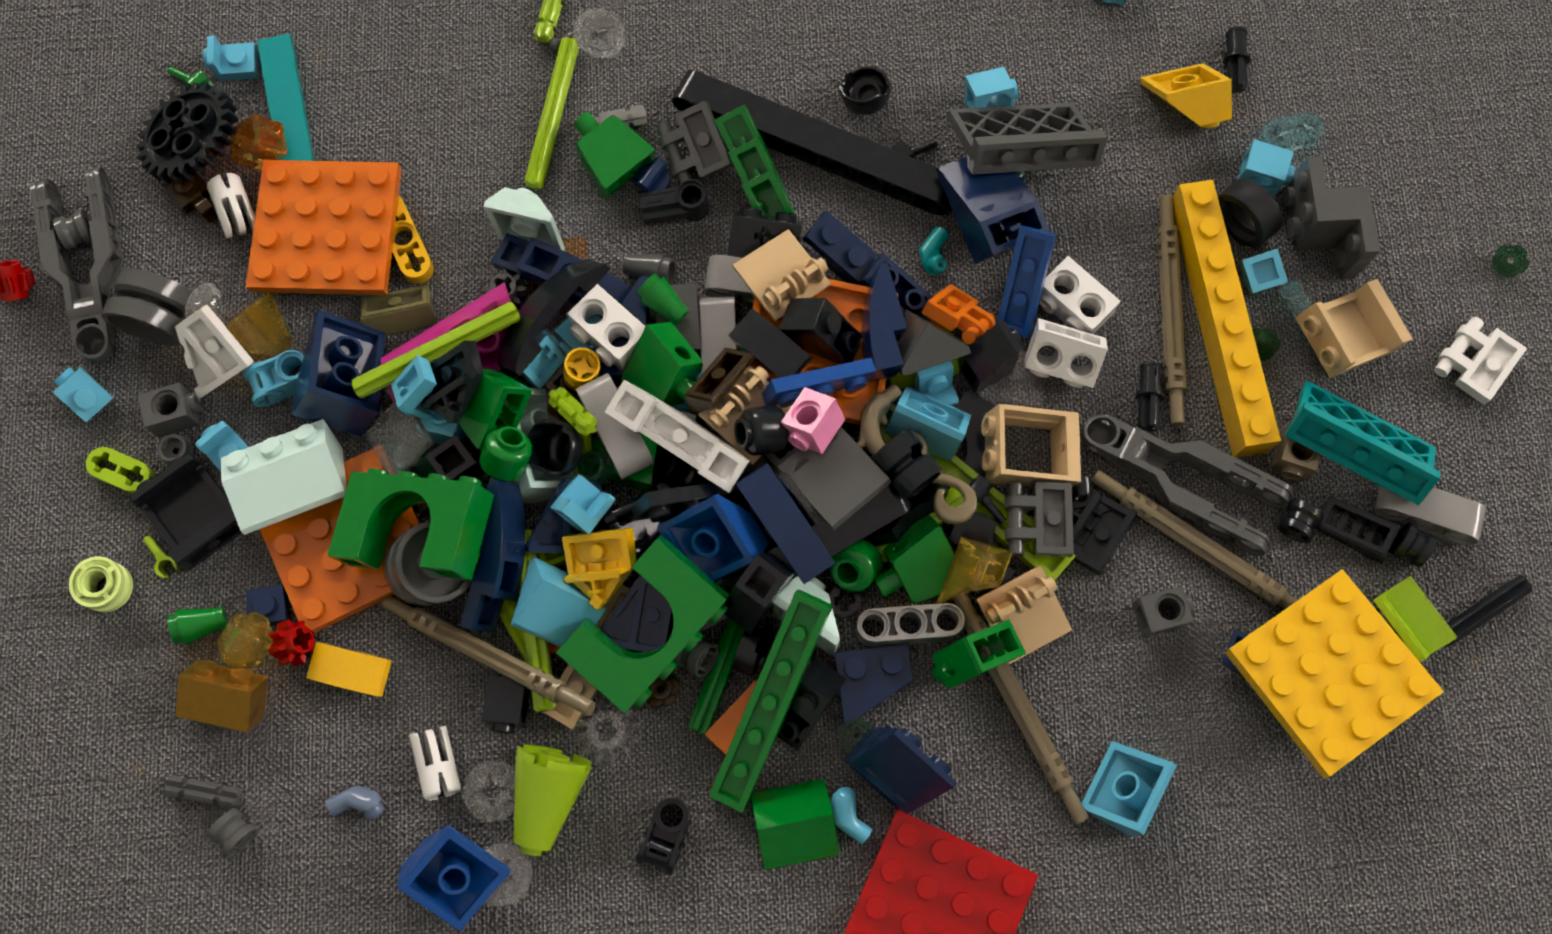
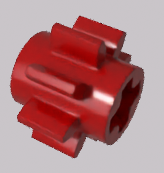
M19 260L1 261V300L15 301L28 297L30 286L36 285L32 269H27L26 266L22 267Z
M289 619L277 623V631L267 634V637L270 639L268 654H272L274 658L278 659L280 666L292 663L293 666L306 663L305 655L313 653L315 633L304 626L305 621L301 620L292 624Z

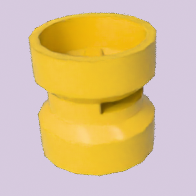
M584 347L575 348L567 354L564 361L563 379L570 389L576 391L575 388L598 378L600 371L598 355L593 350Z

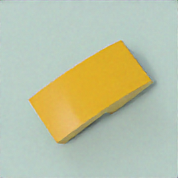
M316 642L306 678L382 697L392 660L327 643Z

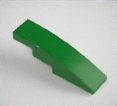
M746 104L715 119L714 122L729 150L727 153L743 183L742 187L751 206L762 209V215L776 217V212L796 214ZM764 227L763 230L770 241L775 235H771L769 228Z

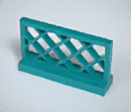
M1307 380L1300 389L1293 420L1287 427L1285 436L1419 506L1440 480L1441 472L1434 469L1436 447Z

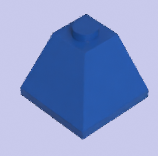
M719 494L675 515L657 526L660 533L713 581L750 564L755 556L763 552L770 544L750 511Z
M447 825L426 837L400 867L397 888L461 931L509 875L510 868Z

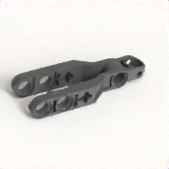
M100 166L93 170L87 169L85 171L87 190H84V196L90 205L92 220L89 221V228L95 260L89 272L91 280L89 284L74 282L70 253L61 244L54 228V218L64 216L61 196L56 184L50 179L30 184L41 268L62 285L72 344L82 357L91 362H102L110 358L115 350L113 326L104 321L101 314L107 299L112 297L111 287L118 271L124 265L111 182L104 168Z
M1096 415L1090 418L1082 429V441L1088 449L1109 459L1117 468L1146 482L1162 507L1180 519L1250 554L1265 555L1267 546H1269L1272 540L1266 534L1247 525V520L1243 518L1237 520L1213 508L1215 504L1171 483L1167 474L1162 470L1167 464L1179 461L1276 509H1286L1290 501L1289 498H1291L1294 492L1289 484L1201 440L1169 444L1110 415Z

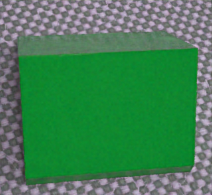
M824 778L754 792L752 794V806L765 870L840 855L833 811Z

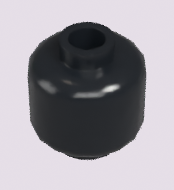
M776 405L745 409L734 425V434L738 446L744 448L751 456L783 451L788 443L789 431L781 423L785 417L782 409Z

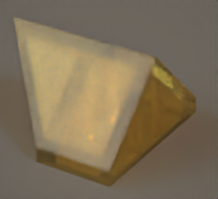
M272 293L263 295L226 325V328L239 344L249 353L277 356L291 346V336Z
M961 537L936 604L946 602L972 591L999 587L1013 552Z

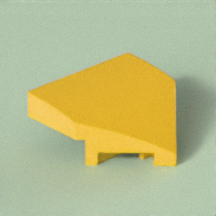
M633 528L597 531L590 534H570L562 537L567 572L569 574L563 580L568 584L573 583L591 599L589 603L596 610L602 609L633 570L632 566L636 563Z

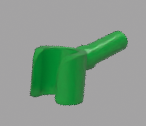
M170 66L167 70L168 74L182 80L190 88L194 82H197L200 86L204 82L213 86L200 69L192 76L173 66Z

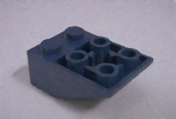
M970 156L936 168L975 265L1014 250L1019 228L1022 225L1051 232L1037 198L1016 172L972 175L967 167Z
M871 726L843 760L891 805L906 814L932 801L957 785V782L948 775L952 769L936 755L930 757L919 749L922 742L905 728L901 731L896 727L891 729L888 726L884 728Z

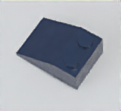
M318 309L315 313L295 387L292 415L312 422L324 419L329 427L362 437L379 413L380 390L365 398H359L352 388V380L381 365V358L384 354L385 332Z

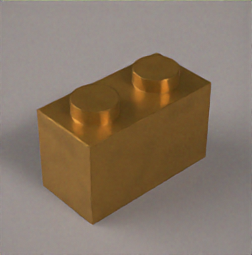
M196 660L178 675L175 716L248 733L265 715L268 676L255 674L252 670L246 668L233 669L220 666L211 660Z

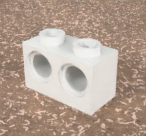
M1067 256L1045 278L1039 305L1047 313H1054L1064 322V326L1094 334L1114 314L1121 301L1073 259ZM1054 286L1065 287L1069 294L1057 292ZM1080 309H1090L1095 314V317L1085 316Z
M597 284L567 313L571 324L569 330L582 344H585L587 341L597 349L595 353L605 365L611 367L614 364L623 372L631 359L645 325ZM598 314L603 316L602 320L596 324L586 322L592 315ZM618 337L629 339L628 343L622 347L611 345Z
M1038 318L1025 354V368L1030 369L1029 371L1039 377L1049 378L1051 375L1061 378L1072 387L1083 388L1085 385L1093 388L1108 350L1106 338ZM1049 345L1053 346L1057 351L1051 356H1043L1038 350L1043 346ZM1078 356H1087L1091 359L1085 366H1076L1072 363Z

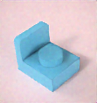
M215 35L207 36V48L203 49V61L206 68L212 71L218 81L258 78V48L254 42L221 45Z
M545 330L534 339L542 350L521 374L533 387L539 390L566 358L558 348L560 342Z
M417 355L394 380L391 387L396 405L401 412L427 420L432 415L430 410L421 408V403L425 401V397L431 394L437 383L429 360Z
M951 360L915 372L914 386L916 390L954 407L957 406L959 399L952 384L954 367Z
M224 421L208 427L202 433L201 438L195 443L197 448L207 455L220 471L222 457L236 450H243L249 447L236 431Z

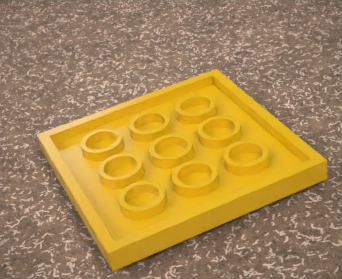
M1343 569L1224 652L1323 779L1332 776L1444 692Z

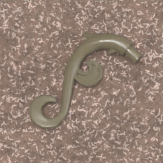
M895 384L889 386L882 393L877 392L865 405L861 414L858 445L861 449L866 446L873 457L885 445L880 434V424L882 422L884 425H887L886 413L892 408L891 404L902 395L901 390ZM912 431L924 445L922 453L926 454L927 445L925 439L919 433ZM942 473L932 483L955 488L962 495L963 503L958 507L948 506L944 500L945 489H938L933 498L934 513L946 524L959 525L965 523L972 518L977 509L976 493L971 486L962 480Z

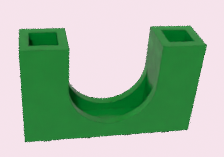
M369 468L367 473L352 471L327 556L351 567L379 570L389 533L397 518L408 508L416 504L427 503L431 522L419 567L439 577L472 581L495 494L483 488L480 480L468 476H460L459 481L435 473H430L428 478H422L408 471H398L397 475H390V473L376 468Z
M662 534L652 543L632 568L668 601L673 613V630L669 640L652 651H629L616 644L587 618L556 652L624 713L632 705L639 709L653 693L648 687L655 679L659 677L664 681L678 665L673 659L682 649L689 653L703 637L698 631L707 621L714 625L728 609L724 602L729 594Z

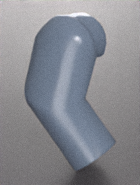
M359 785L353 786L325 800L328 811L333 817L354 808L364 812L365 818L374 819L380 816L384 810V806L380 802L381 796L376 791Z

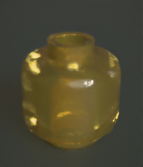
M250 612L249 614L240 613L231 617L217 640L221 659L229 666L237 669L255 667L260 664L273 644V640L268 634L274 631L269 626L270 621L268 618L257 612Z

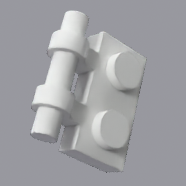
M1471 317L1466 325H1461L1455 333L1456 339L1450 348H1444L1439 355V363L1435 367L1434 372L1441 377H1447L1452 369L1457 370L1461 375L1454 384L1485 405L1491 401L1527 348L1498 328L1487 337L1480 332L1484 322L1478 317ZM1468 346L1478 350L1472 360L1463 355Z

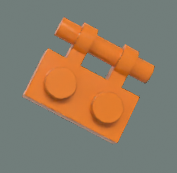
M952 284L928 300L922 311V314L929 317L930 322L938 328L949 329L950 331L958 328L963 331L962 340L965 344L974 343L991 329L997 321L994 313L987 312L978 307L979 300Z

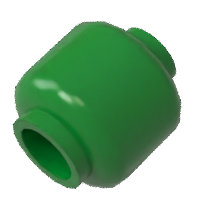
M505 426L491 430L485 438L479 462L481 468L488 476L497 480L514 481L519 479L526 472L532 455L533 447L531 441L516 427Z
M861 539L832 557L835 564L829 567L831 577L839 587L849 592H860L868 588L875 578L881 574L883 560L876 546L869 541Z

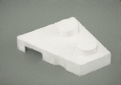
M207 304L175 326L179 342L185 350L184 358L187 368H193L198 384L194 391L199 399L254 362Z

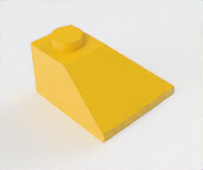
M1203 63L1140 77L1141 85L1202 128L1217 127L1220 125V122L1232 119V79Z

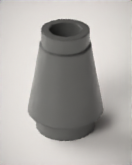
M667 253L627 254L623 261V273L637 279L641 276H648L649 278L656 273L660 278L665 277L669 284L672 285L676 275V260L669 257Z

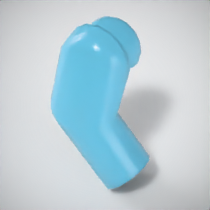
M841 787L833 794L831 800L835 826L860 844H863L870 836L872 828L857 818L856 795L854 791L849 787Z

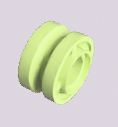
M101 556L90 557L80 562L74 568L69 579V591L73 599L82 606L102 613L112 612L122 607L130 598L133 590V579L130 572L124 566ZM106 577L104 588L97 592L98 582Z

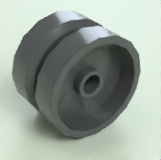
M137 268L120 269L113 284L114 291L119 296L107 299L101 314L102 319L127 334L149 342L167 346L181 345L175 326L182 321L181 318H187L193 313L197 303V295L187 287L162 275Z
M423 522L399 534L387 548L383 562L385 580L392 592L404 602L417 606L436 605L450 601L464 593L472 582L439 577L419 567L430 522Z

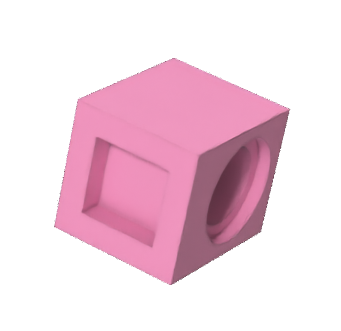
M804 387L781 423L788 429V441L794 447L801 451L810 449L823 454L845 421V417L835 398Z

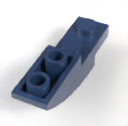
M827 210L821 213L802 238L826 259L825 262L828 268L847 283L869 287L880 263L887 262L896 293H898L903 316H905L907 309L921 317L927 301L933 297L884 253L877 255Z
M507 233L491 263L496 269L501 271L506 269L507 273L514 276L520 274L522 279L541 286L557 272L583 260L537 239L531 238L529 242ZM606 273L598 283L601 288L620 304L623 303L632 288L609 273ZM574 291L568 298V301L577 304L585 294Z
M490 478L487 490L495 495L479 552L480 557L474 571V578L460 626L463 628L484 632H495L504 599L514 601L517 599L522 578L526 541L524 507L519 485Z

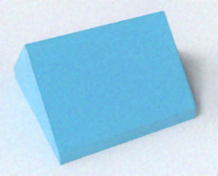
M906 386L885 432L896 437L902 431L908 429L915 431L925 439L927 452L951 462L966 434L971 415Z
M532 557L529 561L511 625L561 647L587 618L596 625L606 608L603 606L602 609L596 610L589 603L591 599L573 583H566L563 579L566 575H569L567 572L536 557Z
M1112 741L1082 801V805L1088 814L1130 837L1142 836L1149 826L1177 765L1171 761Z

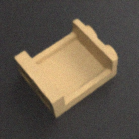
M1378 279L1367 282L1355 292L1324 304L1321 301L1314 303L1295 317L1330 378L1389 355L1413 339Z

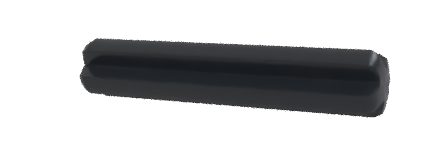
M1525 576L1515 577L1447 622L1457 638L1445 646L1454 645L1530 594L1533 590L1531 583L1528 582Z

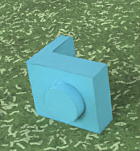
M82 366L76 371L69 367L53 381L59 387L52 393L86 423L114 398Z

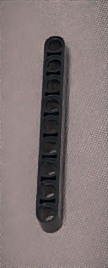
M695 70L686 71L671 100L672 104L679 111H684L706 101L715 119L746 104L766 147L934 215H945L950 206L937 174V167Z

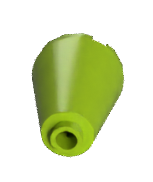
M524 744L523 748L521 746L517 747L515 754L513 842L520 846V852L531 856H541L542 851L551 850L591 771L592 762L577 754H573V758L570 760V757L561 754L562 750L541 745Z

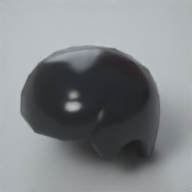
M860 67L852 72L848 71L845 74L843 83L838 85L846 108L860 115L877 113L887 103L891 94V83L888 77L876 67Z
M544 419L534 424L527 435L533 447L528 464L533 469L543 471L549 476L558 477L568 475L576 469L582 458L583 440L572 425L563 421Z

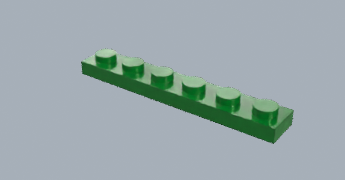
M798 589L795 591L709 797L741 813L746 810L832 610V604Z

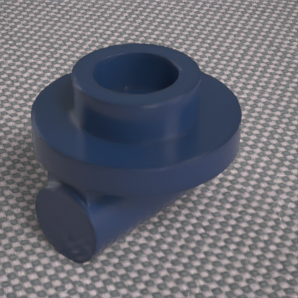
M656 157L652 163L641 166L637 171L636 184L642 193L668 188L670 177L665 168L667 163L662 158Z

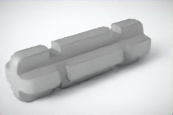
M641 104L630 106L628 111L625 108L602 112L599 113V117L594 118L601 124L608 117L614 115L628 127L632 123L634 127L647 123L646 111Z

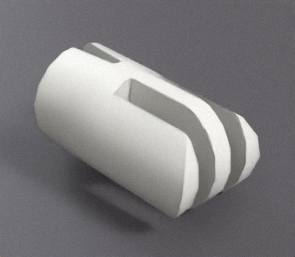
M226 173L229 183L228 187L224 184L220 174L211 178L207 184L208 192L227 239L232 238L233 234L226 213L230 214L238 236L246 235L247 233L241 212L242 208L252 233L255 222V214L242 180L235 173Z
M447 726L439 727V738L445 759L443 762H441L433 729L424 731L425 747L430 764L428 766L425 765L418 733L409 734L423 798L427 801L438 800V795L441 794L440 784L445 797L458 793L461 790V785Z

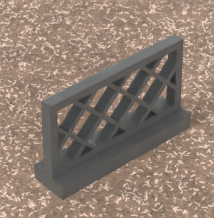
M1074 103L949 109L947 116L951 126L970 156L967 167L972 175L1098 167L1108 138L1103 130L1091 129ZM1067 115L1070 120H1067L1059 116ZM1027 117H1032V118L1037 119V120H1040V121L1037 122V121H1034V120L1029 119V118H1027ZM996 119H1002V120L1007 121V122H1009V123L1006 124V123H1003V122L998 121V120H996ZM965 121H971L976 123L977 125L975 126ZM1047 124H1050V125H1052V126L1058 127V128H1060V129H1062V130H1061V131H1060V130H1057V129H1055V128H1052V127H1050V126H1047ZM1015 126H1020L1022 128L1030 130V132H1026L1024 130L1016 128ZM986 127L999 133L995 134L985 130L984 128Z

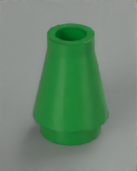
M656 273L650 276L636 293L641 298V304L668 319L675 326L690 311L680 300L666 278H660Z
M223 606L203 609H177L176 614L167 616L168 628L174 644L183 642L184 645H187L220 629L228 628Z

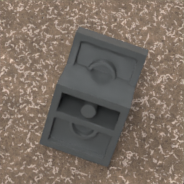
M1307 157L1295 172L1289 185L1285 186L1282 192L1283 205L1288 207L1289 213L1287 223L1288 236L1293 239L1294 250L1335 248L1333 263L1339 270L1340 280L1354 279L1380 252L1369 186L1327 188L1322 157Z

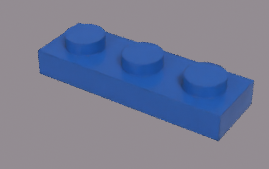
M1023 225L1019 228L996 324L1004 320L1010 329L1014 328L1018 332L1019 336L1029 338L1032 333L1057 234Z
M872 358L776 378L768 383L761 394L765 406L779 404L781 408H785L794 404L804 387L831 396L834 391L845 389L847 393L861 390L867 386L866 382L876 372V368Z

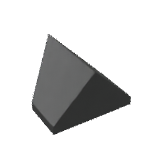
M906 309L904 319L907 329L900 340L897 341L904 364L899 371L900 374L905 376L971 354L970 347L961 340Z

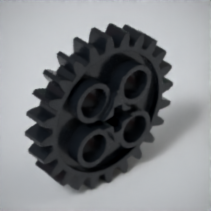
M194 82L190 90L183 85L178 95L171 91L170 100L166 102L161 99L159 101L161 108L159 110L151 109L150 113L153 118L142 123L147 129L138 133V136L143 141L136 145V148L141 151L137 155V158L142 161L141 166L157 180H163L167 184H170L172 181L181 184L184 177L192 182L195 172H199L204 176L205 167L208 164L215 167V158L217 156L225 157L226 154L222 149L224 146L233 144L228 137L238 131L233 126V124L239 121V118L234 114L238 109L232 104L233 100L215 84L211 86L207 82H204L202 86Z

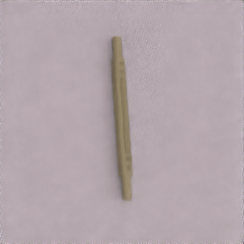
M1163 195L1159 197L1160 227L1157 229L1165 392L1169 393L1171 426L1185 425L1184 392L1187 391L1179 233L1178 227L1174 224L1173 196Z
M1099 469L1092 478L1091 482L1120 500L1119 504L1137 513L1136 516L1273 606L1278 604L1286 609L1298 601V599L1286 592V587L1132 486L1129 489Z
M962 586L948 591L955 605L964 614L965 623L963 627L968 636L989 628L982 615L978 616ZM985 645L976 649L981 660L991 655L989 648ZM1009 663L989 671L988 673L1054 792L1058 791L1076 825L1089 819L1085 808L1071 785L1074 781Z
M387 596L382 604L384 609L407 620V624L414 629H418L419 632L427 634L429 637L522 684L527 689L537 692L538 695L548 698L553 703L562 702L586 716H590L593 713L596 703L567 688L566 682L556 679L553 675L546 674L545 671L521 661L452 625L445 619L437 617L434 613L420 606L414 608L393 596Z

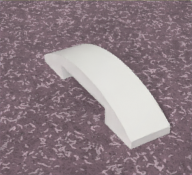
M623 380L605 410V413L634 432L642 433L699 470L698 473L728 493L732 491L735 483H737L750 460L686 415L626 380Z

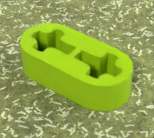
M96 448L91 451L86 459V469L89 474L106 484L130 494L134 493L138 485L143 481L156 477L154 470L143 462L111 448ZM102 460L110 461L117 467L115 471L107 468L102 469L99 466ZM128 471L136 475L140 474L143 476V480L141 482H133L126 477Z

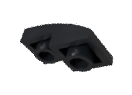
M751 309L728 335L744 351L754 354L755 359L759 361L761 366L776 378L799 374L812 359L793 340L754 309Z

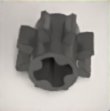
M503 269L502 274H498L495 277L489 275L490 287L484 288L483 293L486 294L505 282L512 303L516 308L521 309V297L529 296L527 288L521 286L523 283L521 275L517 274L512 277L507 274L506 269Z

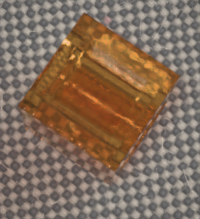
M255 113L235 127L238 130L237 133L229 135L230 140L233 142L231 145L233 162L261 171L263 160H278L288 153L283 123Z

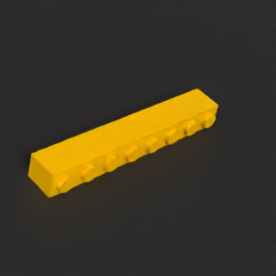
M1206 180L1179 184L1173 195L1174 224L1178 227L1179 244L1232 456L1239 458L1265 454L1281 442L1214 181Z

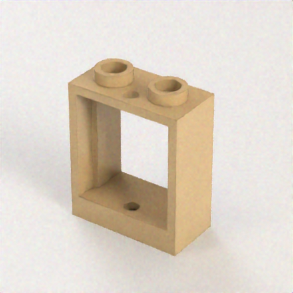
M998 404L985 413L981 424L982 435L985 436L982 468L986 471V479L990 483L1008 485L1011 482L1022 483V487L1033 488L1035 482L1072 483V487L1081 482L1079 413ZM1005 425L1050 430L1051 474L1006 469Z

